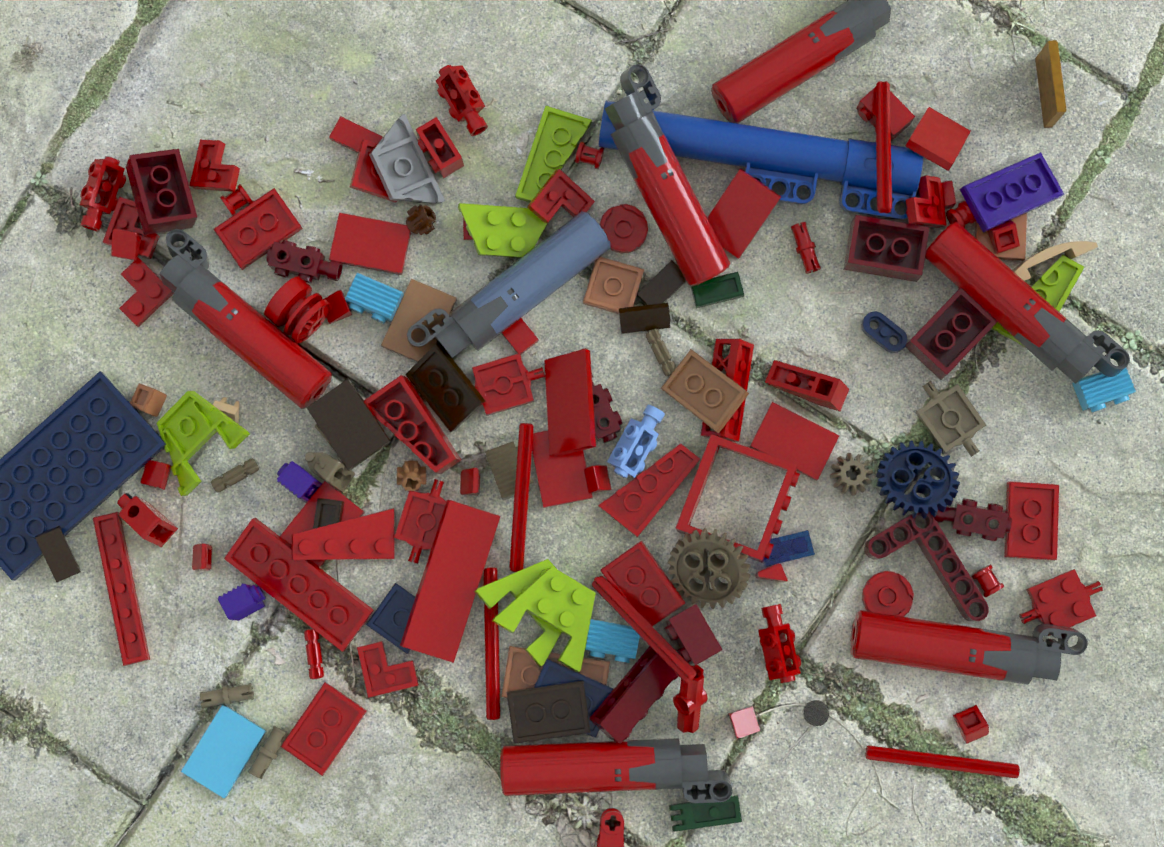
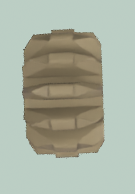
M847 453L846 460L839 456L837 458L839 465H831V468L837 473L830 474V479H838L833 484V487L837 488L842 485L841 494H846L849 488L851 496H855L857 489L863 493L866 491L864 484L870 485L872 483V480L866 476L872 475L873 470H865V467L870 462L866 460L860 463L861 454H858L853 460L852 453ZM850 468L853 469L852 472L855 471L857 474L853 480H850L851 476H846V472Z

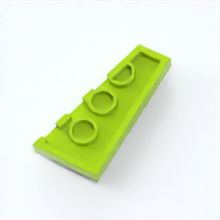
M545 106L515 195L516 199L530 203L555 170L563 169L592 124L591 119Z
M1062 255L1032 288L1060 312L1081 275L1084 266ZM996 323L991 328L1022 345L999 323Z

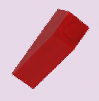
M777 360L773 361L765 381L770 386L839 412L849 392V388L838 378Z

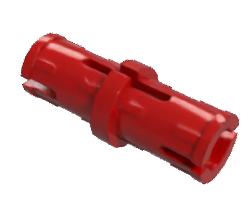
M801 222L800 226L799 223L791 226V230L798 246L796 248L797 254L801 255L805 272L809 274L811 271L816 272L820 270L821 266L814 250L816 245L815 242L811 241L806 222Z

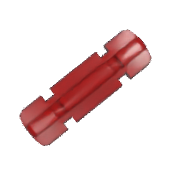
M314 629L305 630L307 662L310 665V669H308L310 679L323 678L321 646L318 643V639H320L319 633Z

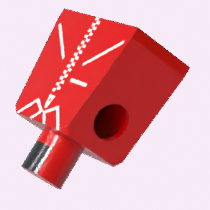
M125 493L119 498L117 504L122 508L119 516L144 540L162 548L178 530L155 507L140 497H132L129 493Z

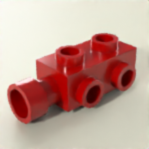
M463 65L444 66L439 70L440 76L436 80L439 86L437 89L438 94L448 102L451 117L458 120V122L466 121V128L471 136L481 134L488 128V125L484 118L478 114L485 107L480 94L474 87Z
M105 156V159H94V162L90 165L87 184L83 187L80 194L82 198L80 206L88 210L86 215H83L80 226L100 232L103 223L101 221L102 214H110L111 211L115 210L118 202L116 197L118 189H121L126 182L125 168L119 166V160Z
M781 604L763 607L761 611L763 618H766L768 628L760 629L758 632L769 680L780 679V683L795 681V675L801 674L799 668L801 666V659L796 654L794 646L795 633L790 629L789 623L783 624L781 614H783Z

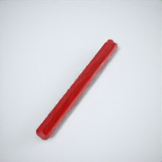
M879 81L875 87L877 210L879 213L887 214L892 209L890 84L887 81Z
M520 423L509 565L512 572L523 570L534 428L530 423Z
M484 568V586L498 580L497 568ZM498 602L490 609L484 603L487 720L500 719L499 625L492 622L493 618L498 615Z
M603 576L595 577L592 587L684 682L693 681L697 673L688 662Z
M870 745L867 746L865 753L866 759L1009 778H1018L1020 773L1019 765Z

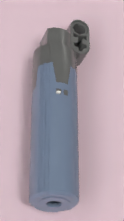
M581 211L449 314L443 309H434L409 328L407 332L408 342L412 346L421 347L435 337L451 358L470 344L479 351L610 250L611 243L606 233L589 213ZM432 315H443L442 323L444 325L442 327L438 324L431 328L434 334L430 335L428 328L422 322L426 321L427 325H429L434 320ZM419 328L424 331L425 339L423 342L417 343L412 340L411 332L414 329Z

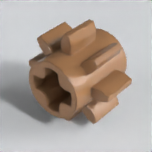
M417 460L404 461L402 467H397V485H402L405 491H418L421 484L426 485V466L421 467Z

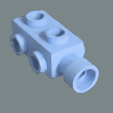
M649 404L643 412L644 417L641 422L630 419L607 461L615 467L614 472L626 479L628 475L635 478L637 474L644 470V460L648 453L657 446L656 439L659 434L654 431L657 423H661L665 413Z

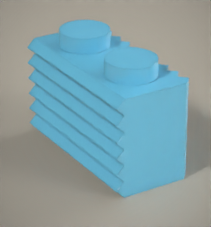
M357 273L345 300L350 305L349 309L359 314H363V311L372 314V319L385 324L386 321L392 322L404 294L402 291Z
M1126 368L1114 377H1108L1099 372L1081 378L1076 384L1072 383L1082 411L1090 409L1092 413L1105 409V403L1114 401L1115 405L1130 400L1128 395L1136 392Z
M591 619L585 650L590 651L589 656L604 658L605 654L615 655V661L630 663V658L636 659L640 636L630 626Z

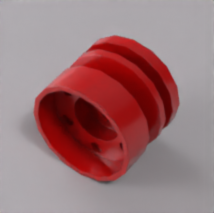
M299 276L287 281L274 294L264 313L277 327L285 325L284 332L288 336L292 335L291 338L297 344L307 340L319 329L332 307L329 301L326 299L322 300V296L319 293L311 295L312 287Z

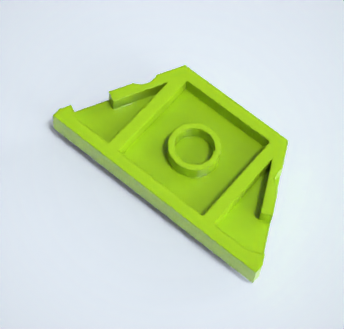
M458 204V210L462 213L466 222V228L469 235L473 238L478 255L522 258L535 247L547 225L528 208Z

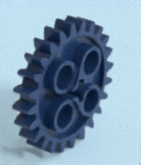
M910 441L906 448L903 443H900L898 450L891 447L889 454L885 453L883 461H880L879 469L876 473V477L879 478L876 486L882 487L879 493L880 496L887 495L885 503H895L894 511L899 507L902 508L903 516L910 511L912 518H915L917 513H921L923 519H926L928 512L935 517L938 510L945 512L947 505H952L953 498H956L958 493L956 489H958L960 482L957 481L959 472H954L956 464H948L950 456L942 457L941 448L936 452L933 451V444H930L928 448H924L923 441H920L918 447L914 445L913 441ZM910 462H915L918 464V466H915ZM928 464L931 465L925 471L923 478H920L916 482L911 492L909 494H905V492L911 487L912 482L918 479L925 466ZM931 476H936L940 480H935ZM895 479H901L905 483L897 482ZM916 493H921V494L925 495L926 497H925V498L920 497V496H918Z

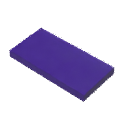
M1041 152L959 189L983 233L1065 195Z

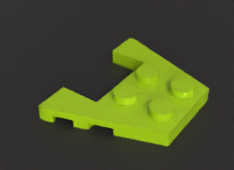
M187 391L157 422L160 436L166 443L164 446L165 451L170 453L173 463L171 469L173 475L178 478L180 484L178 491L181 496H188L202 482L188 460L216 432L219 433L229 449H235L250 435L246 429L195 391Z
M546 559L480 587L474 592L490 609L508 592L516 599L550 567H556L549 559ZM527 611L541 627L543 633L525 648V651L541 667L545 664L562 632Z
M552 566L503 611L496 615L492 622L514 633L525 611L530 612L570 637L558 661L572 670L580 672L596 592Z

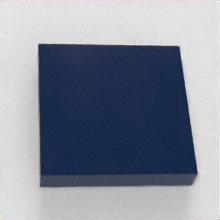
M395 583L366 625L408 654L411 649L402 647L400 644L415 596Z

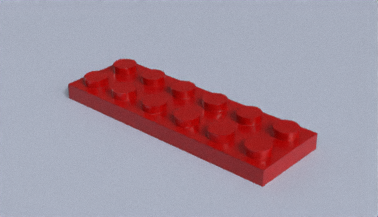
M257 518L251 519L224 558L342 652L346 650L374 611L311 560H292V546Z

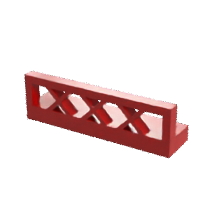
M716 339L712 365L720 371L725 369L726 376L746 391L754 344L742 339ZM723 345H731L730 353L724 359L722 356ZM746 399L719 433L710 431V427L702 422L700 436L710 437L712 434L729 441L739 442Z

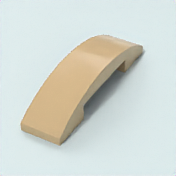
M1075 241L1055 245L1030 256L1012 271L1025 281L1031 278L1028 268L1062 252L1069 259H1073L1097 248L1098 245L1096 242Z

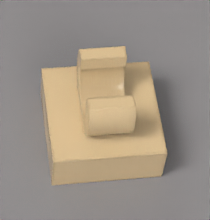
M223 397L221 401H214L213 405L239 424V401H236L234 406L227 404L226 397Z

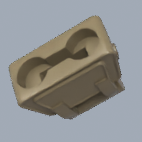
M308 452L305 454V460L310 470L341 492L345 491L355 476V473L352 470H347L342 462L326 453Z

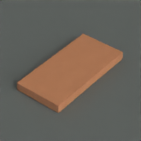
M509 646L502 697L507 698V691L533 688L543 665L539 667L525 651V648ZM549 654L548 659L567 667L558 661L561 654ZM583 657L582 668L578 673L607 685L610 662Z

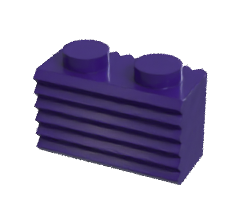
M293 461L289 464L285 463L277 472L279 476L277 482L305 503L309 501L322 485L320 481Z
M242 583L236 589L233 588L232 591H228L227 594L223 593V596L218 597V601L229 620L239 621L265 607L263 600L266 599V596L261 587H256L255 585Z

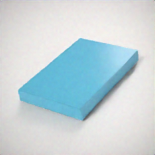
M223 704L181 772L222 798H226L267 730Z

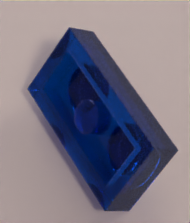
M809 530L771 539L770 543L774 544L769 559L764 558L763 562L764 566L768 567L815 555Z

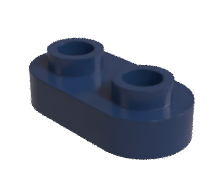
M873 311L868 313L862 320L861 327L863 332L887 352L898 353L906 346L908 339L905 331L884 314ZM870 322H876L878 328L872 329ZM890 337L897 339L896 345H892L889 342Z

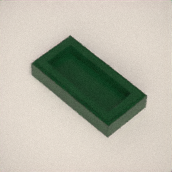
M738 272L714 277L696 286H690L696 309L744 297Z

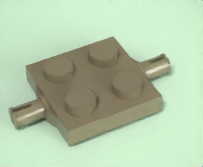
M932 381L922 386L931 399L924 407L916 411L915 414L938 447L942 449L943 454L953 447L962 444L971 457L978 453L980 450L971 438L974 437L977 431L985 427L986 423L960 386L957 384L948 391L940 393L932 384Z

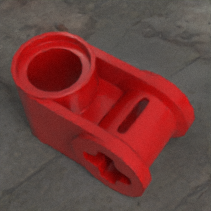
M608 808L603 811L600 817L597 847H624L623 815L618 809ZM611 815H614L616 820L619 821V823H614V827H609V823L605 822L610 820Z

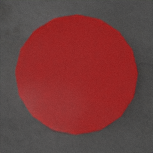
M628 204L613 206L604 213L600 221V226L611 243L610 250L621 254L631 253L639 249L646 240L648 234L647 220L643 212L635 206Z
M884 571L874 574L867 580L863 588L862 601L865 609L869 612L904 617L912 607L914 593L911 584L904 576L895 572Z

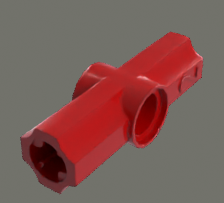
M690 665L697 673L694 680L686 683L681 679L680 693L673 697L674 706L678 711L677 728L683 733H694L699 729L701 706L708 700L707 693L703 688L704 669L699 665Z

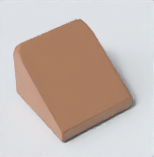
M139 383L130 403L135 409L157 417L167 395Z

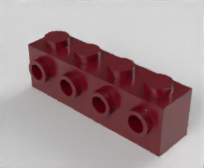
M649 646L590 717V720L609 739L621 744L622 741L631 735L635 725L646 717L649 708L663 696L667 686L671 681L678 678V675Z

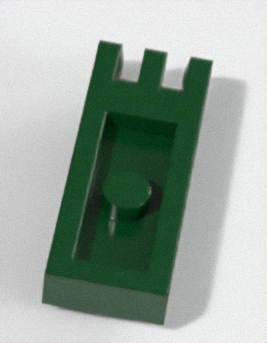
M738 795L731 796L724 802H684L669 805L670 811L680 810V814L670 815L671 821H682V824L672 826L673 832L742 822Z

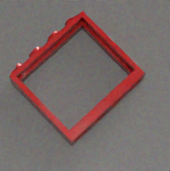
M711 434L678 520L676 530L683 534L687 533L690 536L694 530H697L701 535L703 530L690 525L720 447L782 469L787 472L758 550L736 542L733 545L735 548L743 546L740 555H748V558L763 563L764 558L769 559L774 544L770 543L773 534L778 535L783 521L779 519L782 510L787 511L792 498L788 496L791 486L796 487L800 473H797V465Z

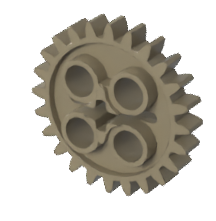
M706 528L703 529L701 535L697 530H694L691 536L686 533L682 540H678L675 545L676 548H673L670 552L672 556L668 560V564L672 566H670L668 573L674 574L670 582L679 584L676 590H683L685 592L683 599L689 596L692 597V605L698 600L701 601V608H704L706 603H709L710 607L714 609L717 602L724 608L727 601L733 604L736 599L735 597L740 598L743 593L742 590L745 591L748 585L747 581L751 574L747 572L751 565L744 563L748 555H740L743 546L735 548L733 545L736 539L733 538L727 541V533L719 537L717 529H714L711 535L708 534ZM690 554L696 555L699 560L693 559ZM715 554L722 555L725 560L718 559ZM719 577L726 579L728 583L721 582ZM694 578L700 579L703 584L697 583Z

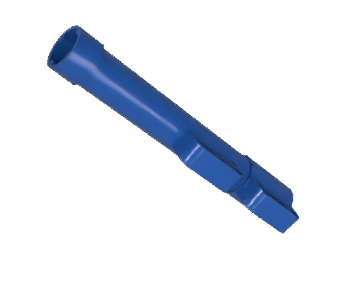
M606 100L601 122L599 147L618 150L610 135L616 130L605 111L606 107L615 102ZM652 110L676 157L745 167V172L758 179L771 190L774 183H782L785 187V192L779 200L782 202L806 204L814 198L817 179L840 182V185H842L839 204L844 211L898 220L907 218L906 212L903 215L897 214L895 204L901 201L906 205V199L916 197L922 172L923 156L907 147L891 145L892 209L887 214L879 213L870 207L871 199L877 198L876 142L851 138L841 140ZM799 186L808 188L809 196L806 200L798 198L796 191ZM848 194L857 196L858 203L855 207H849L846 204L845 199Z

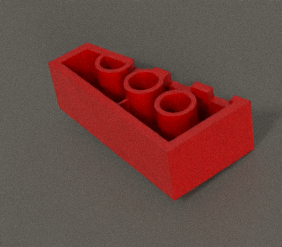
M400 375L364 400L376 419L408 446L435 473L442 474L462 460L407 377Z

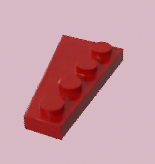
M679 444L655 462V464L599 504L598 507L638 538L700 461V458L684 445Z
M394 508L292 534V560L394 559Z

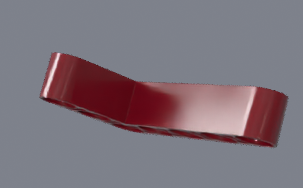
M930 512L926 516V526L924 529L916 526L915 518H912V514L866 541L864 545L865 554L873 560H878L916 540L962 617L973 622L987 617L989 613L987 602ZM896 528L901 529L905 534L902 542L897 541L893 536ZM931 537L939 541L937 551L929 547L928 541ZM874 541H878L883 545V552L881 554L873 552L872 543ZM944 559L952 562L953 569L950 573L942 568ZM958 581H962L966 585V591L963 595L956 591V583ZM972 603L979 606L980 612L977 617L970 614L969 607Z

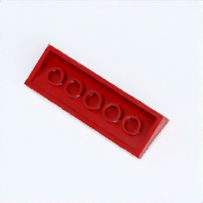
M447 500L400 646L454 663L476 595L474 591L478 589L501 516Z

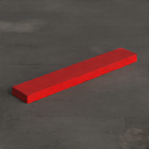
M114 512L94 517L93 522L123 666L150 660L122 521L119 516L120 512Z

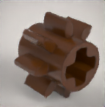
M421 204L418 207L414 205L407 211L409 216L406 218V225L412 233L420 235L425 233L427 235L435 229L433 224L435 223L436 215L430 207L422 206Z

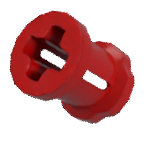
M580 142L575 163L583 162L593 165L595 169H599L604 148L597 149L586 146L585 142ZM585 153H586V154H590V155H593V156H595V157H594V158H593V157H589V156H586V155H584V154H585Z
M241 184L237 185L235 192L220 197L232 216L236 214V210L247 203L251 204L253 202Z
M991 564L971 575L980 584L985 598L1004 587V584L999 583L994 575Z

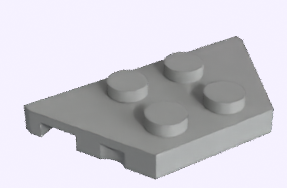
M403 114L396 120L369 156L390 200L440 204L445 199L423 151L418 145L406 115Z

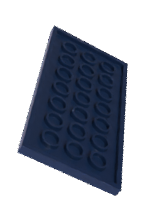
M98 372L0 459V567L11 580H17L43 556L35 539L36 535L60 526L64 536H66L145 466L149 460L164 449L166 445L160 435L103 372Z

